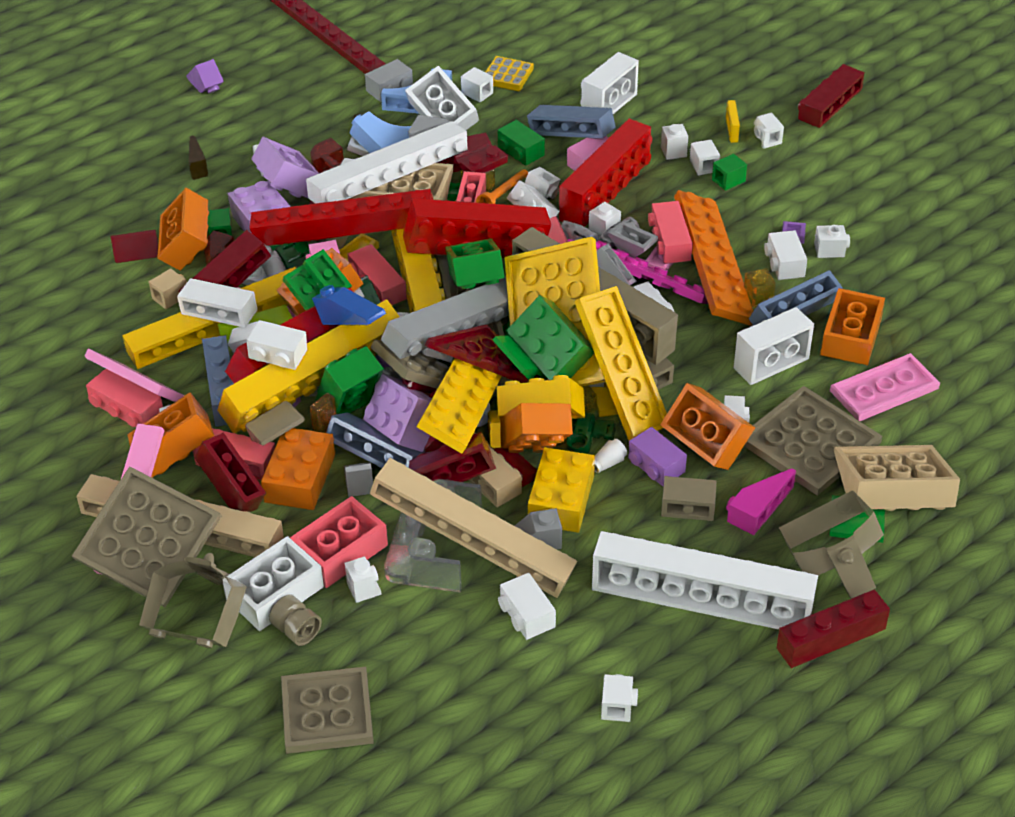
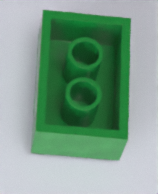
M491 238L445 247L450 275L457 287L461 286L462 289H469L475 287V283L485 282L486 285L499 283V279L505 278L501 251Z
M541 295L506 330L549 380H553V377L557 375H566L571 379L594 354L591 343L558 306Z
M367 346L359 350L357 348L353 349L342 360H334L325 367L314 403L328 422H330L331 415L351 414L370 403L375 385L379 381L384 368Z

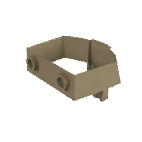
M853 490L779 527L801 571L820 575L835 568L850 599L876 588L862 554L884 534L874 511ZM862 512L869 516V519L853 532L854 535L836 545L805 552L793 553L791 551V548Z
M207 553L203 559L185 557L184 561L169 564L153 572L139 625L149 630V635L165 639L166 635L196 641L197 645L205 648H212L213 645L226 647L237 620L247 586L227 577L230 575L229 573L216 568L212 553ZM197 572L198 575L216 585H223L222 579L226 578L231 589L213 640L154 628L170 578Z

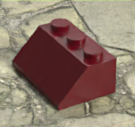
M482 432L472 435L462 454L444 444L440 449L430 453L419 454L415 459L409 461V468L427 477L444 488L452 487L497 469L488 442Z

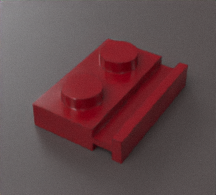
M486 141L454 156V164H459L460 169L465 172L486 173L508 162V155L497 146H492L490 141Z

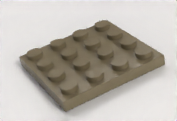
M802 386L753 425L755 430L744 447L781 472L791 468L796 470L795 481L818 496L841 477L834 447L878 446L882 441V435L810 389Z
M129 466L72 557L74 560L147 598L153 572L169 564L184 561L185 557H197L222 516L219 512ZM186 574L168 580L161 606L166 608Z

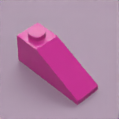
M791 468L742 488L736 497L732 496L727 503V522L755 535L794 488L796 470Z

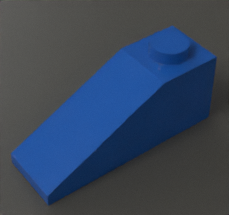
M329 285L320 289V294L312 298L323 325H369L386 314L383 308L345 287Z

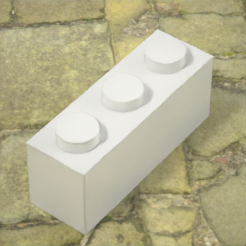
M191 278L177 296L180 311L183 315L244 328L258 310L254 291Z

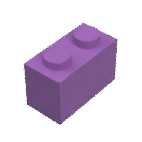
M650 427L629 441L628 458L663 487L664 476L679 477L685 473L687 454L653 427Z

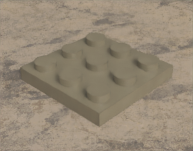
M374 339L371 346L405 380L438 389L449 369L447 365L438 362L437 358L426 356L424 353L418 352L416 355L400 359L382 341Z
M366 666L281 676L286 754L374 744Z

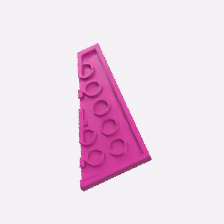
M600 240L596 241V251L608 243ZM613 249L633 276L640 279L642 277L647 280L652 278L654 279L652 284L667 289L672 287L674 288L673 292L701 304H708L703 286L686 284L687 279L681 276L674 275L673 278L667 275L668 271L661 267L655 266L653 269L648 266V261L637 257L634 259L629 257V253L626 251Z

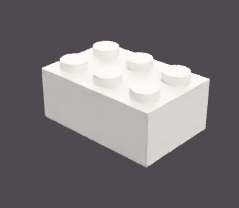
M617 52L604 64L596 68L594 72L582 80L581 107L612 108L613 114L637 95L639 60Z
M439 66L405 90L408 101L420 115L448 119L449 122H454L464 130L469 129L479 121L477 109Z
M795 307L752 327L743 329L737 333L734 369L750 385H753L808 360L814 323Z
M288 536L227 576L247 586L239 612L259 631L271 624L269 621L270 612L282 597L294 595L303 602L324 587L321 565ZM226 578L222 580L227 600L231 586Z

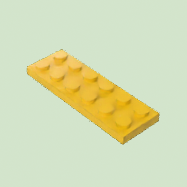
M617 286L575 300L574 303L628 440L630 441L650 427H653L655 430L662 429L663 427L660 424L667 415V412Z
M454 358L416 427L462 454L502 376Z

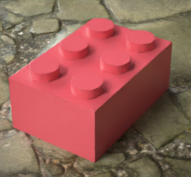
M353 496L290 537L292 541L321 565L324 587L326 588L346 575V562L364 556L368 560L388 546L386 524Z

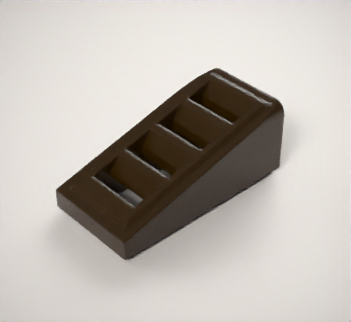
M194 135L190 136L189 168L193 180L209 175L205 156Z

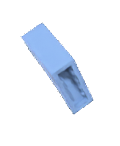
M443 70L452 81V70ZM410 86L382 89V110L419 114L408 101L405 92Z
M368 111L364 115H358L353 119L350 134L369 153L409 138L408 131L411 126H397L387 123Z

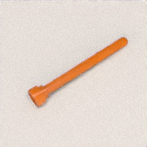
M522 169L491 193L483 192L476 198V203L496 204V199L514 187L519 180L525 179L528 171Z

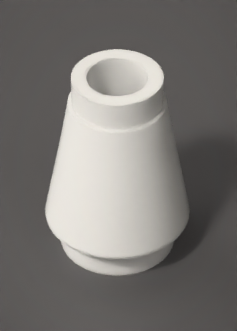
M608 440L595 455L594 471L596 473H600L624 461L627 450L620 440Z

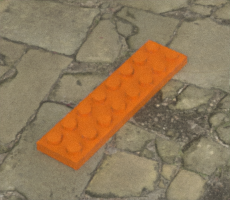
M678 190L674 198L675 201H679L692 241V255L711 314L752 326L749 317L753 313V308L716 201L711 198L697 196L692 192Z

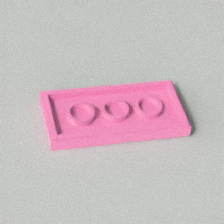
M88 349L85 354L88 360L166 399L176 402L185 396L91 349Z
M910 353L832 384L830 392L855 419L862 421L939 389L940 382Z

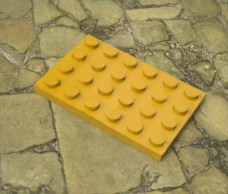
M587 237L504 257L510 326L541 295L553 301L589 341L574 301L600 292L595 238ZM595 353L571 378L581 387L605 382Z

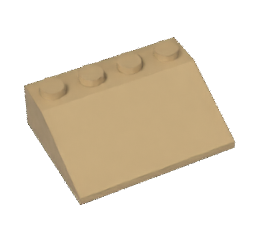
M434 163L358 194L353 199L431 189L434 200L447 201L453 165Z
M933 445L834 447L845 493L853 490L871 509L894 511L895 509L903 508L910 510L934 508L942 510L945 507H956L960 478Z

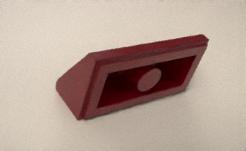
M156 229L110 236L115 263L158 257Z
M492 448L497 454H501L512 468H516L520 472L522 487L535 481L538 470L519 453H510L508 449Z

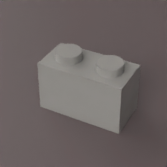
M396 59L365 74L366 91L382 102L381 92L383 88L392 89L413 85L412 69Z

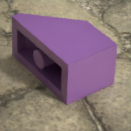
M214 59L196 65L187 75V79L200 93L206 91L208 94L216 92L224 82Z

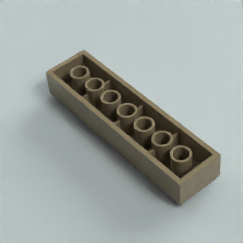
M531 227L512 240V255L560 243ZM598 266L600 291L617 286L645 359L657 365L675 351L678 314Z

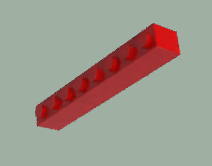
M431 189L256 211L251 212L250 231L263 244L272 246L403 229L412 198L434 199Z

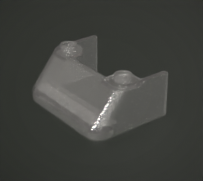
M442 479L433 481L482 508L481 485ZM400 512L384 564L386 579L392 583L461 593L460 561L435 557V544L431 540L422 538L425 525Z

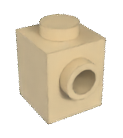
M169 269L150 280L149 286L152 299L165 309L178 303L177 296L179 290L187 283L185 277Z

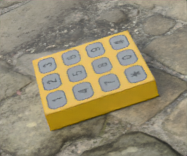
M496 56L485 73L493 76V86L520 91L534 70V63Z

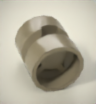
M286 595L278 600L269 615L270 623L282 633H285L298 646H303L313 640L322 624L321 618L311 609L306 608L294 595Z

